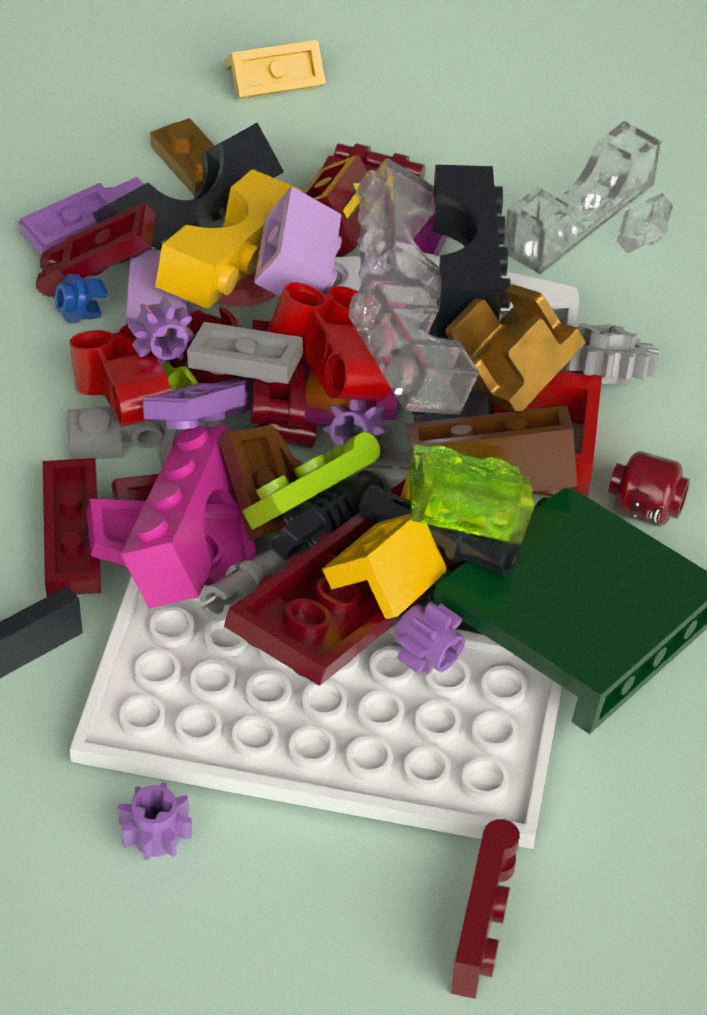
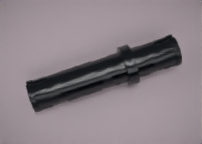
M372 485L365 491L359 505V510H362L359 513L360 517L374 523L417 512L412 508L411 500L392 494L377 485ZM422 513L438 549L446 552L448 559L457 563L464 561L474 563L501 577H507L514 569L519 557V552L517 551L519 545L517 543L479 529L478 524L468 518L457 520L453 517Z

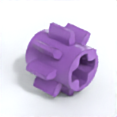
M163 297L160 304L147 306L142 303L137 321L128 323L131 332L137 337L132 345L138 355L143 357L152 351L161 366L164 360L175 358L182 360L184 358L183 352L188 342H192L195 338L191 329L186 326L191 322L192 317L184 306L174 311L167 297Z
M351 400L350 409L343 404L333 406L331 410L336 417L330 426L323 428L324 432L331 434V438L335 443L332 448L340 444H346L350 438L359 434L353 432L354 423L356 426L363 427V432L370 433L376 438L380 446V454L383 453L384 448L380 441L384 434L392 432V427L385 426L380 416L385 409L383 405L366 409V401Z
M430 602L426 609L420 605L413 606L402 616L394 631V639L403 646V649L396 658L417 674L422 670L428 675L433 668L438 672H444L454 664L464 648V636L455 631L462 618L443 604L436 606Z
M164 782L160 786L134 787L135 795L131 805L119 804L118 806L119 824L123 826L121 828L122 845L130 847L135 844L138 850L143 853L144 860H149L151 856L159 857L166 854L172 857L175 856L179 837L184 839L192 838V818L188 817L189 802L187 795L176 798L173 792L167 788V783Z

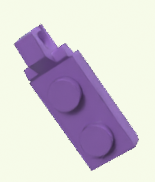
M135 177L113 188H104L101 183L93 185L20 218V221H18L20 234L42 256L43 252L45 253L51 247L66 241V238L98 224L92 214L93 212L144 185V183L138 177Z
M230 378L215 383H196L144 397V419L165 420L166 428L190 429L198 427V421H215L225 419V416H241L251 410L249 394L251 379Z

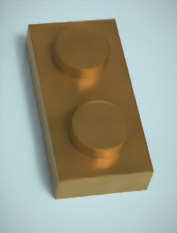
M190 118L150 132V142L153 150L195 197L201 187L204 175L202 152L215 145Z

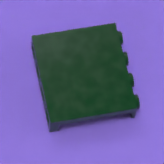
M565 488L549 499L547 497L540 499L532 511L522 519L518 530L508 528L502 530L499 537L519 545L517 563L507 577H501L486 568L466 561L454 572L442 574L434 583L429 595L433 604L436 606L443 604L461 617L464 622L577 696L578 699L571 722L588 734H591L707 629V571L573 488Z

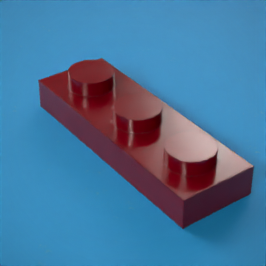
M96 458L42 461L46 597L67 586L76 595L102 593L100 559L90 554L86 513L90 499H98Z

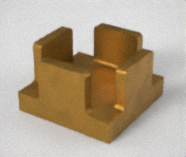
M512 284L505 291V294L514 307L498 321L487 302L483 299L475 298L447 327L446 335L456 349L451 348L444 355V358L453 370L448 375L452 380L471 390L488 394V403L509 412L523 411L586 343L576 327L559 321L543 294Z

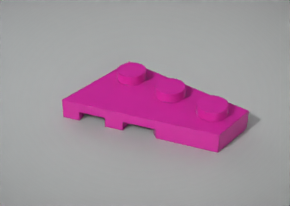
M90 499L86 513L91 556L126 566L121 552L146 501ZM206 504L204 528L207 548L212 563L204 584L208 586L225 577L226 571L236 562L250 561L256 557L254 540H249L239 505Z

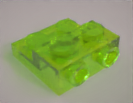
M414 444L408 461L412 521L503 541H512L517 544L522 543L534 509L530 477L522 476L519 467L511 466L506 461L498 458L479 459L458 454L456 451L444 446H432L429 448Z

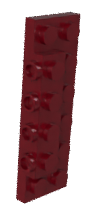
M406 479L389 490V492L401 497ZM358 513L354 517L350 516V520L334 532H325L319 538L316 545L304 554L301 552L296 553L286 567L274 576L266 575L262 578L255 590L228 609L224 627L246 640L253 647L259 648L288 666L301 677L307 678L316 685L321 686L397 623L410 608L426 599L430 595L434 584L398 617L390 619L384 617L367 580L331 589L322 569L376 524L361 518ZM439 550L447 568L446 572L452 573L466 562L457 563L446 557V552Z

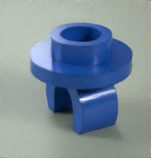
M67 274L63 283L58 284L56 288L55 306L57 311L63 314L67 323H79L82 317L85 319L99 318L102 312L97 301L91 299L107 298L108 292L103 281L100 279L90 278L83 281L78 274Z

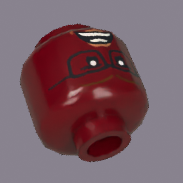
M637 451L629 458L626 465L616 464L610 480L608 493L617 495L616 508L620 515L661 527L669 521L670 517L679 518L688 493L690 479L683 477V469L679 462L648 452Z

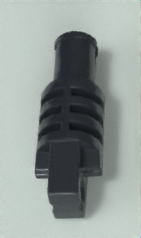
M364 470L344 485L334 484L300 503L283 516L282 520L286 525L280 530L278 538L273 540L271 547L283 560L289 559L306 548H312L325 532H334L349 521L350 516L354 517L362 510H359V505L365 491L372 485H377L384 489L381 479L374 472Z

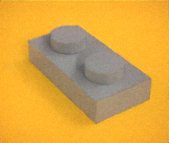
M203 322L187 350L188 368L205 370L219 375L230 374L254 378L268 383L279 382L288 384L303 355V337Z

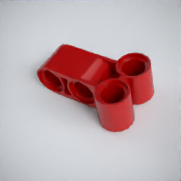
M289 282L285 284L267 332L303 337V357L327 395L332 399L381 402L386 399L392 385L391 364L364 324L371 307L369 299L357 290L344 286H333L329 288L327 294H322L318 289L305 283Z
M128 324L121 327L117 333L105 330H91L78 333L69 340L76 390L84 395L95 396L104 394L121 427L155 421L144 419V397L170 391L171 388L167 375L153 352L151 351L143 357L138 355L132 345L137 337L133 335Z

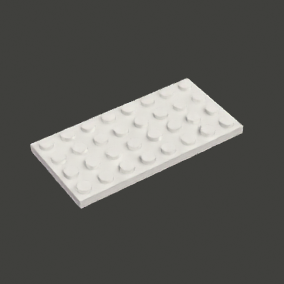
M131 575L70 746L72 763L482 839L483 831L489 822L496 819H506L514 823L520 832L519 846L534 848L562 686L484 634L456 629L455 631L464 636L465 645L454 664L444 672H438L433 668L428 675L422 670L417 674L396 658L403 649V646L394 639V631L398 622L321 686H318L225 628L226 618L214 620L208 617L202 607L215 600V596L205 602H200L198 597L148 609Z

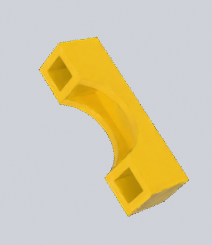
M253 169L231 186L224 226L222 228H203L185 225L162 244L155 287L206 309H209L223 295L228 296L241 278L246 274L251 275L255 271L265 217L292 185ZM292 186V187L296 188L297 190H299V191H301V192L303 191V190L300 189V188H297V187H295V186Z

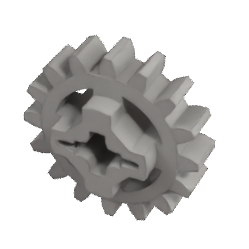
M585 323L578 325L577 329L586 343L565 365V370L588 376H602L601 384H618L622 386L629 385L631 377L645 380L646 376H655L660 350L653 348V344L640 343L641 339H637V334L629 333L623 330L624 327L611 324L590 325Z

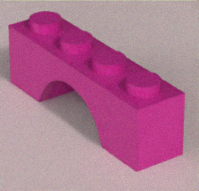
M225 423L208 428L198 425V427L186 429L177 435L121 552V556L148 609L198 598L210 572L212 563L207 548L204 528L206 504H238L218 438L229 432Z

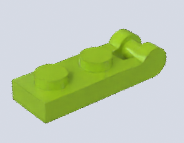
M359 433L350 438L346 444H340L329 450L325 458L321 454L295 468L294 471L298 480L289 484L286 476L282 475L257 489L256 492L261 500L242 510L252 530L375 462L380 455L378 441L370 433Z

